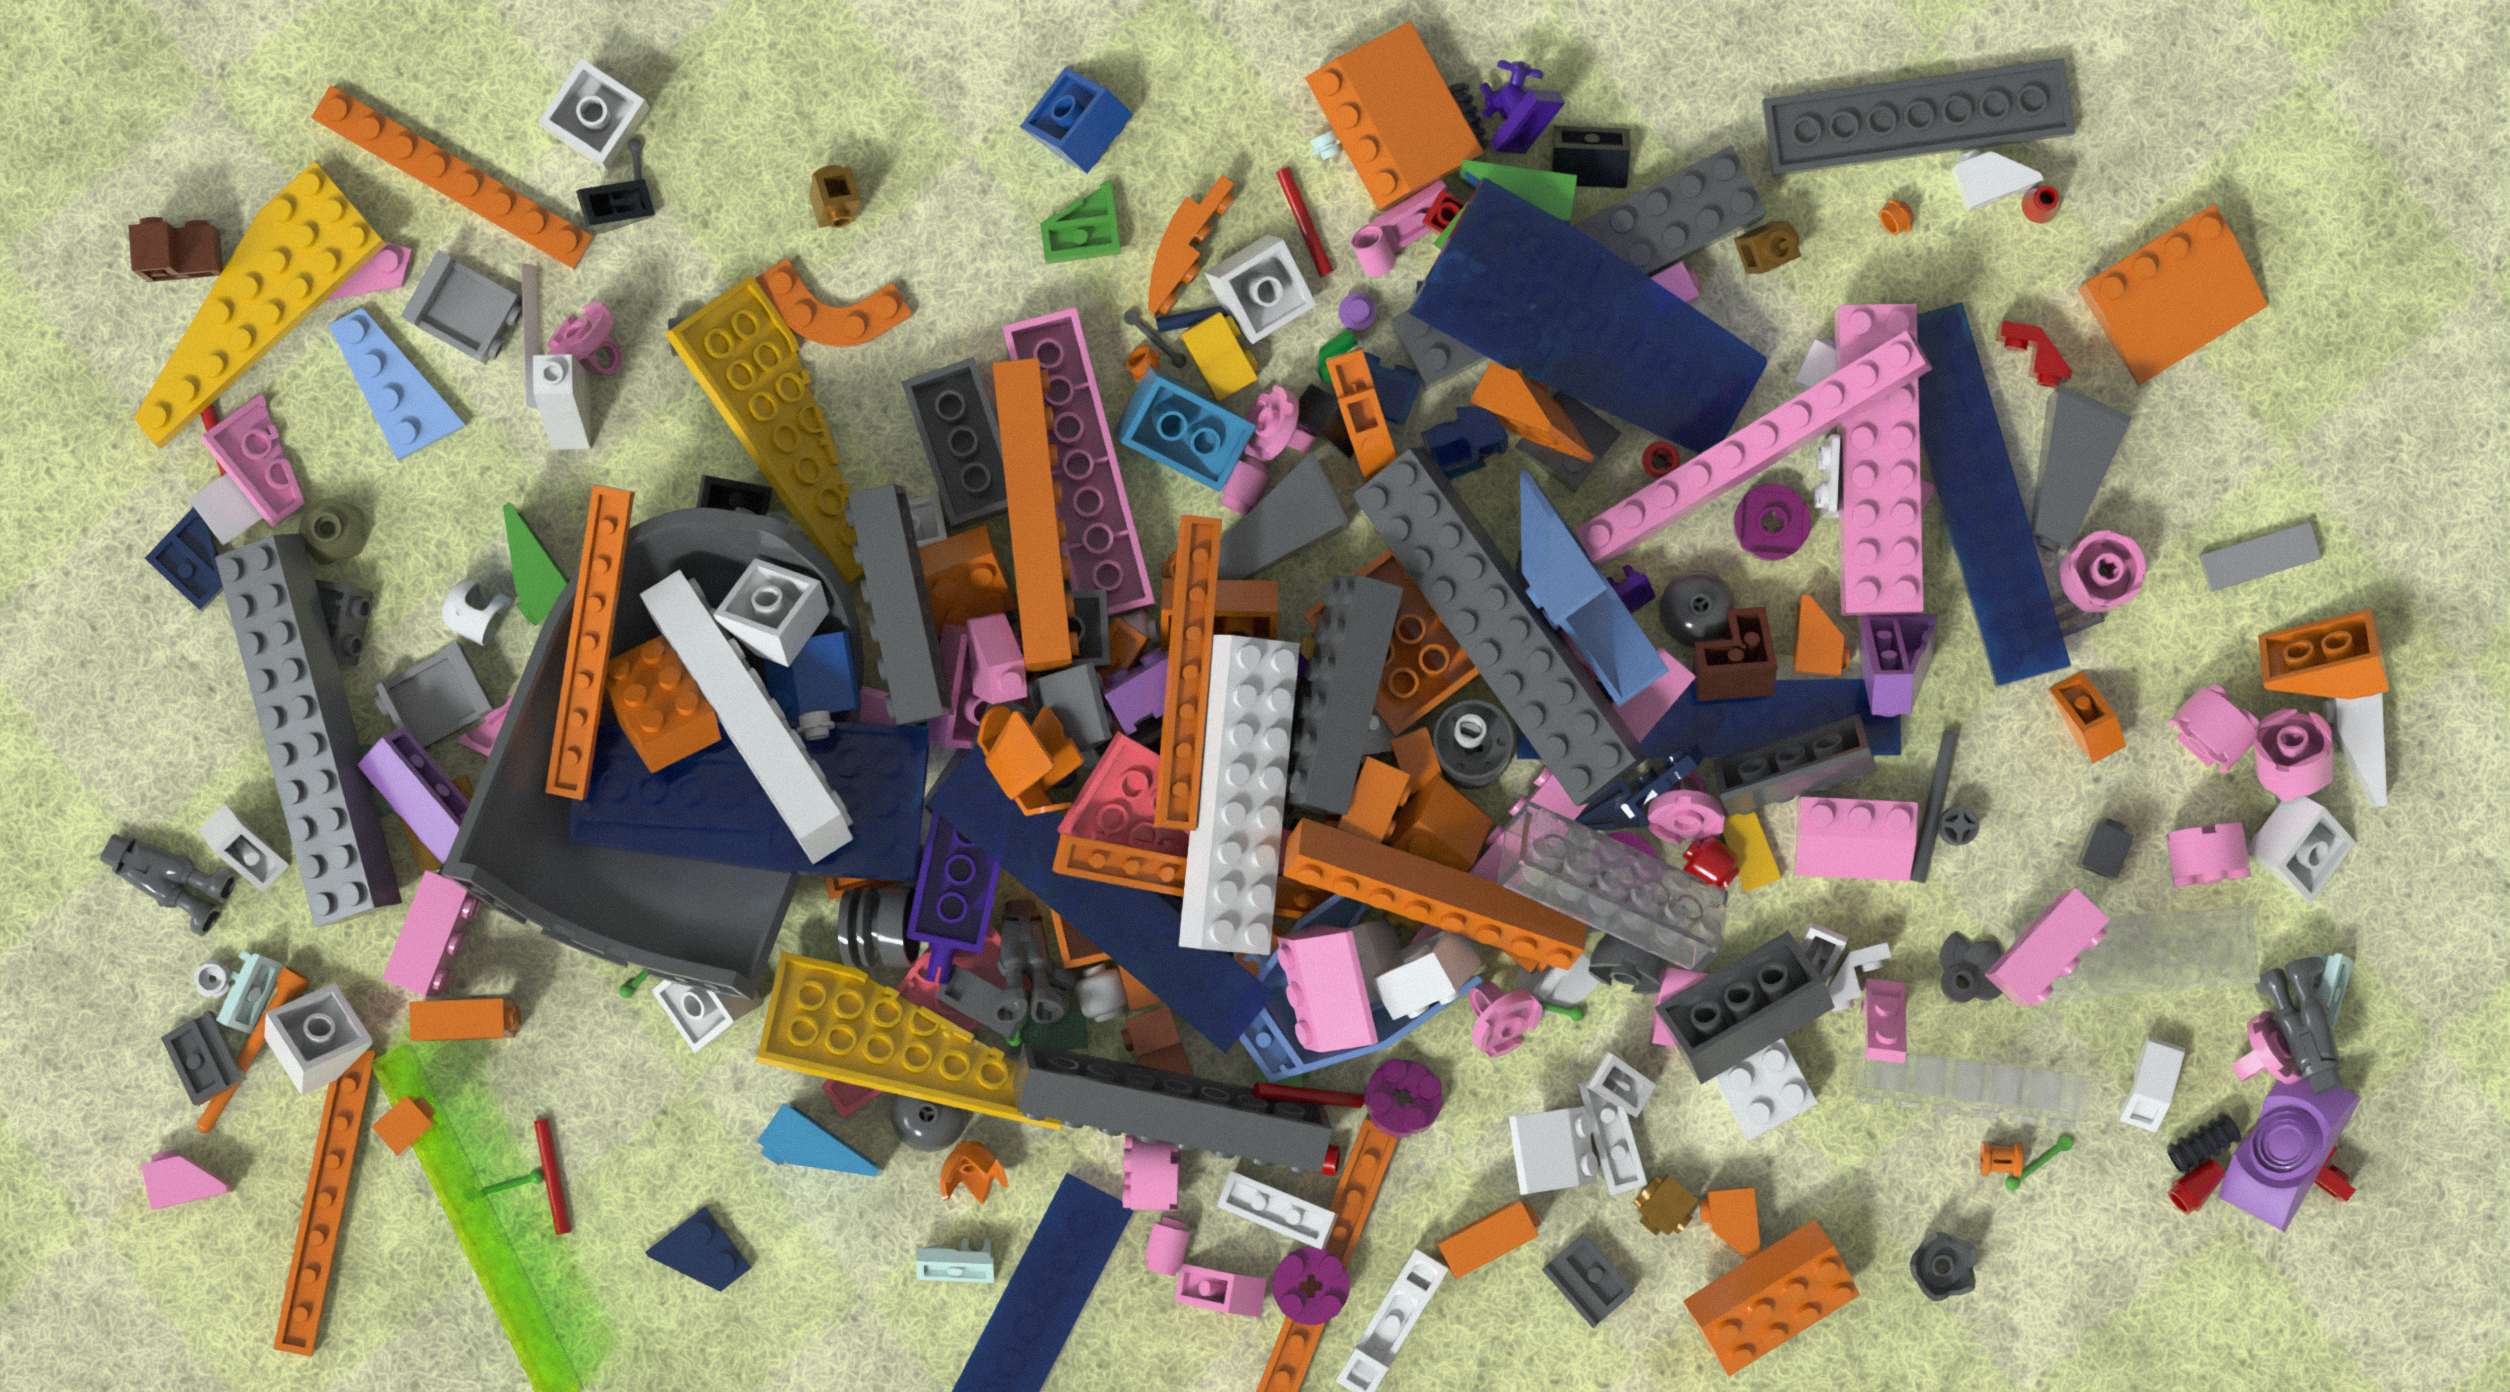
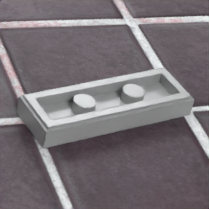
M2311 522L2199 556L2210 592L2322 558Z

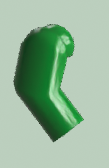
M1348 328L1323 345L1319 350L1317 371L1320 379L1327 383L1333 384L1326 364V358L1348 352L1358 345V342Z

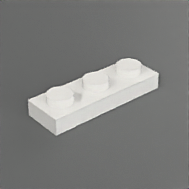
M1588 1081L1578 1083L1577 1086L1583 1106L1586 1105L1587 1115L1591 1119V1134L1609 1195L1648 1185L1627 1112L1585 1087Z
M1230 1171L1216 1206L1320 1250L1325 1249L1339 1215L1234 1171Z

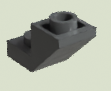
M955 963L951 967L949 985L942 984L935 996L1011 1040L1015 1037L1030 1010V1005H1028L1026 1014L1018 1022L1011 1024L997 1022L992 1016L991 1006L994 999L1003 990Z

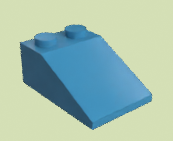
M1149 365L1116 425L1114 433L1122 444L1220 492L1253 434L1256 424L1185 382Z
M791 1103L782 1104L757 1140L759 1144L764 1146L760 1153L777 1165H783L786 1162L792 1165L874 1177L881 1175L884 1170L883 1167Z

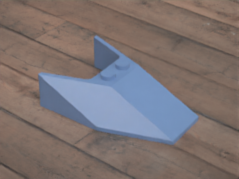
M1524 469L1520 472L1522 573L1530 585L1525 591L1538 609L1542 606L1544 607L1542 613L1554 630H1557L1559 627L1564 629L1615 703L1620 707L1670 670L1598 566L1591 561L1585 548L1529 471Z
M1335 894L1299 919L1289 933L1316 924L1344 929L1355 927L1370 905ZM1278 947L1227 1016L1226 1021L1269 1083L1386 1049L1487 979L1483 973L1474 975L1473 979L1459 989L1461 994L1456 999L1444 1005H1441L1439 1001L1429 1004L1428 1010L1409 1019L1408 1015H1404L1393 1020L1384 1004L1371 1008L1378 1043L1327 1052H1316L1304 1049L1296 1036L1295 1025L1297 1019L1295 1010L1287 998L1286 988L1289 985L1286 972L1278 960L1277 953L1278 949H1280Z

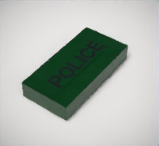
M1082 1010L1069 1011L1067 1016H1063L1057 1022L1041 1024L1034 1021L1030 1014L1020 1033L1023 1040L1019 1045L1011 1046V1054H1020L1023 1042L1061 1050L1088 1048L1086 1017Z

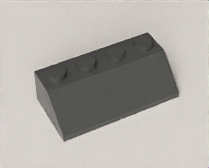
M1860 714L1713 760L1719 795L1729 816L1736 814L1747 815L1755 812L1761 806L1774 802L1785 803L1794 799L1796 795L1812 790L1823 791L1834 783L1847 779H1861L1870 772L1878 770Z
M1789 931L1655 1007L1657 1014L1683 1060L1700 1084L1707 1082L1835 1008L1825 980Z

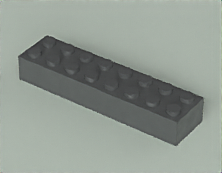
M1023 1042L1012 1084L1018 1112H1022L1023 1116L1032 1120L1043 1121L1046 1117L1060 1120L1063 1125L1071 1128H1082L1083 1125L1096 1127L1100 1132L1111 1136H1120L1121 1133L1136 1135L1139 1140L1146 1143L1156 1144L1161 1140L1174 1143L1176 1147L1186 1151H1196L1197 1148L1211 1150L1214 1155L1226 1159H1232L1236 1155L1249 1158L1251 1162L1261 1166H1271L1272 1163L1286 1165L1289 1170L1301 1174H1307L1310 1170L1322 1171L1333 1130L1324 1105L1255 1098L1253 1088Z

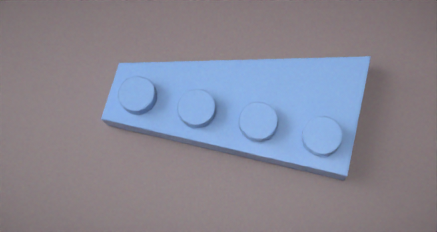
M360 308L329 324L398 461L466 427V424L364 308Z

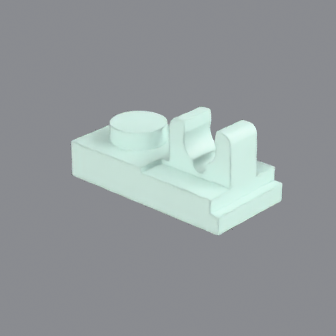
M242 951L238 957L245 960V963L240 973L231 971L230 978L236 982L234 986L232 985L216 1021L251 1034L276 982V977L284 964L257 953L250 954Z
M2313 953L2311 957H2320L2325 968L2324 973L2314 979V985L2319 986L2315 994L2317 998L2322 999L2330 1008L2329 1018L2334 1031L2354 961L2338 953H2335L2334 956Z
M969 1238L961 1240L960 1251L947 1249L940 1245H932L927 1248L917 1247V1280L994 1283V1257H991V1240L984 1239L983 1249L979 1252L969 1249Z

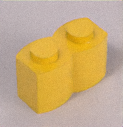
M1217 312L1179 333L1184 346L1215 401H1220L1257 380L1258 378L1254 371L1259 369V365L1250 349L1242 351L1236 337L1240 336L1241 333L1231 315L1224 318L1221 312Z

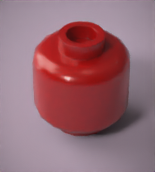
M1708 837L1702 843L1695 839L1682 855L1687 860L1682 870L1683 875L1707 894L1713 893L1716 890L1722 893L1740 871L1736 867L1739 860L1737 854L1716 837Z

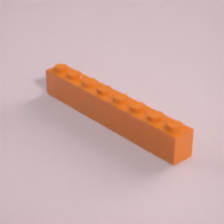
M1039 358L993 363L1025 668L1026 672L1073 667L1072 656L1079 655L1077 632H1069L1067 618L1075 617L1073 594L1065 595L1063 580L1071 579L1068 556H1060L1059 542H1067L1064 518L1056 519L1055 505L1063 503L1060 481L1052 482L1051 467H1058L1056 444H1048L1047 430L1054 429L1052 406L1044 407L1043 393L1050 392L1048 369L1040 370Z
M1306 818L1300 820L1287 839L1283 876L1298 880L1303 884L1313 885L1336 893L1339 896L1348 897L1372 905L1375 908L1384 909L1411 920L1420 921L1447 932H1453L1477 940L1480 943L1489 944L1513 952L1516 955L1525 956L1567 971L1585 950L1587 913Z

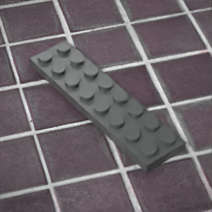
M2064 58L1763 99L1761 102L1772 177L2066 137L2075 134Z

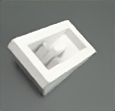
M1809 923L1806 925L1798 945L1826 982L1848 938L1815 923Z
M1608 1052L1602 1057L1585 1087L1637 1118L1655 1089L1656 1084Z

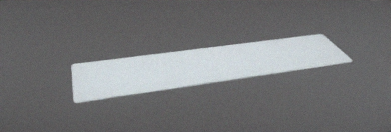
M521 263L526 407L538 409L533 394V355H540L537 266Z

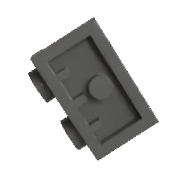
M315 579L335 658L339 663L357 666L364 646L363 640L368 617L372 611L373 592L352 585Z

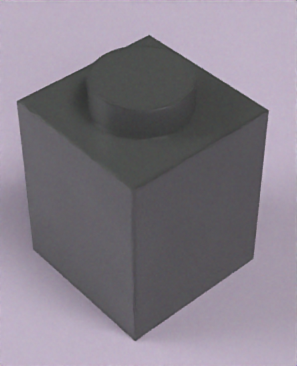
M2105 818L2103 823L2099 821L2092 823L2076 866L2111 880L2117 879L2134 835L2125 832L2126 825L2109 818Z

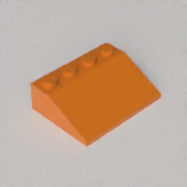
M1412 21L1337 57L1305 77L1378 210L1389 211L1438 180H1442L1459 170L1462 160L1474 161L1486 154Z
M2215 204L2210 205L2088 280L2078 289L2138 386L2268 306L2233 232Z
M1389 548L1353 576L1362 575L1403 588L1374 704L1376 712L1397 737L1481 676V674ZM1323 599L1302 614L1314 630L1317 623L1323 617L1325 609Z

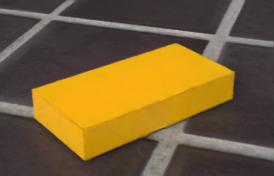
M1753 812L1747 815L1736 814L1726 817L1721 834L1726 846L1738 856L1739 860L1736 867L1740 869L1738 877L1744 892L1781 879L1782 877L1756 813Z

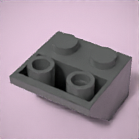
M1093 662L1038 678L1027 685L1035 716L1037 717L1042 707H1050L1063 725L1064 735L1067 738H1072L1080 753L1090 751L1112 738L1113 720L1109 710L1104 708L1101 696L1104 691L1103 680L1100 673L1095 672Z

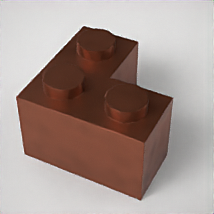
M145 217L139 219L140 224L128 225L131 270L146 282L220 276L223 271L220 230L214 225H209L207 220L187 221L186 227L174 228L168 222H163L161 217Z
M1765 607L1728 609L1727 630L1724 640L1695 642L1692 673L1696 676L1693 681L1697 701L1774 695L1777 662Z
M1169 1005L1125 1020L1127 1028L1120 1030L1127 1052L1135 1050L1140 1066L1193 1076Z

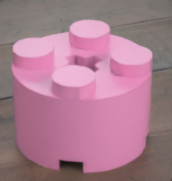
M2109 530L2094 532L2076 542L2067 550L2059 563L2060 583L2064 593L2072 603L2084 612H2107L2130 601L2140 591L2144 575L2146 574V560L2138 544L2126 535L2123 536ZM2105 567L2108 574L2100 576L2098 569Z
M2212 684L2209 688L2199 687L2168 721V726L2170 730L2175 725L2181 732L2177 737L2178 741L2202 763L2210 767L2213 762H2216L2222 766L2218 772L2227 773L2254 743V738H2258L2255 729L2260 723L2247 710L2242 709L2239 711L2229 702L2230 696L2217 684Z
M2283 709L2273 712L2260 722L2257 731L2258 738H2254L2257 777L2265 788L2275 793L2283 801H2293L2297 797L2315 793L2333 780L2332 731L2324 718L2309 711L2310 715L2297 713V709Z
M2242 822L2217 824L2204 828L2195 827L2167 834V846L2174 887L2195 885L2197 881L2198 885L2219 883L2221 880L2227 879V875L2228 880L2251 877L2246 837Z
M1126 1134L1123 1172H1125L1123 1208L1148 1211H1178L1179 1193L1177 1192L1180 1148L1176 1147L1174 1143L1161 1140L1156 1144L1146 1143L1139 1140L1136 1135Z

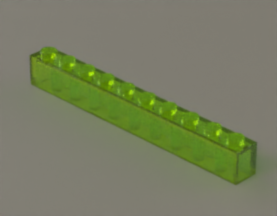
M404 1044L371 1061L370 1064L392 1108L406 1095H413L416 1099L419 1096L425 1098L436 1111L432 1117L438 1125L412 1148L534 1391L581 1392L585 1390L413 1046Z

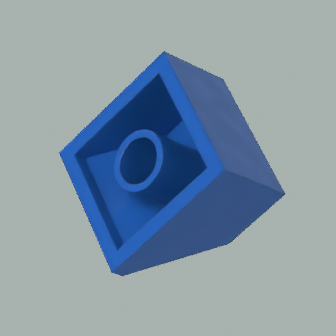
M1065 67L1020 127L1065 162L1088 174L1092 167L1099 162L1102 154L1115 137L1123 131L1125 124L1132 117L1133 113L1107 88Z
M848 631L810 637L789 667L763 658L769 696L771 699H775L783 711L786 721L799 719L800 715L815 711H829V713L861 708Z

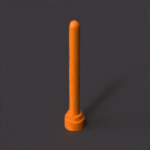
M284 965L277 975L276 980L278 983L275 986L277 992L237 1056L244 1075L266 1040L264 1038L266 1012L287 1004L291 998L295 999L298 993L303 994L310 983L307 977ZM240 1081L232 1085V1088L211 1099L197 1123V1128L200 1132L208 1133L211 1131Z

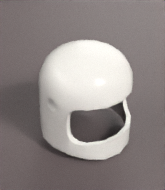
M463 580L454 585L448 592L442 606V619L444 624L453 632L482 646H486L497 632L496 629L487 628L492 616L496 612L505 616L513 599L499 593L492 601L488 600L481 594L479 582ZM477 599L488 607L484 610H478L467 603Z

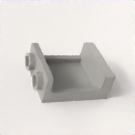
M438 250L402 312L401 317L410 324L486 365L489 358L495 360L502 351L505 340L501 337L508 325L514 327L523 313V306L520 305L522 297Z
M457 641L444 646L442 652L386 682L380 681L374 684L378 694L373 697L383 716L390 714L396 725V728L391 731L393 732L404 726L423 749L484 718L496 709L462 644Z

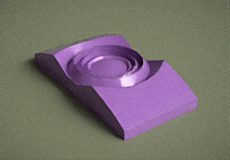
M2301 1079L2293 1085L2278 1081L2266 1096L2258 1122L2251 1134L2234 1152L2218 1197L2286 1232L2360 1102L2361 1097L2343 1087L2314 1095L2310 1081Z

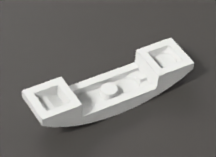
M1415 1248L1350 1354L1336 1382L1352 1392H1375L1415 1322L1447 1273L1448 1267Z

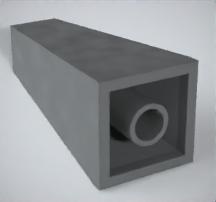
M2062 385L2049 396L2046 403L2030 535L2038 539L2036 544L2039 547L2054 553H2058L2059 549L2065 551L2071 547L2132 416Z
M1314 453L1306 456L1220 540L1217 580H1248L1347 530L1349 520Z

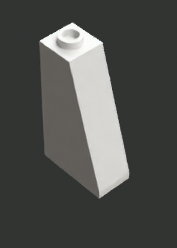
M572 354L533 355V394L552 450L591 449L588 371Z

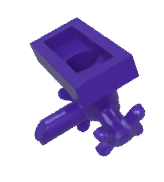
M1499 60L1497 63L1498 68L1512 72L1510 81L1502 85L1498 91H1493L1486 82L1480 85L1481 92L1486 95V108L1483 110L1482 116L1489 118L1493 113L1499 112L1501 117L1506 120L1490 140L1496 152L1525 154L1563 107L1565 101L1559 91L1528 90L1525 88L1526 76L1542 79L1543 72L1541 70L1532 69L1529 64L1523 61H1513L1510 63L1505 60Z

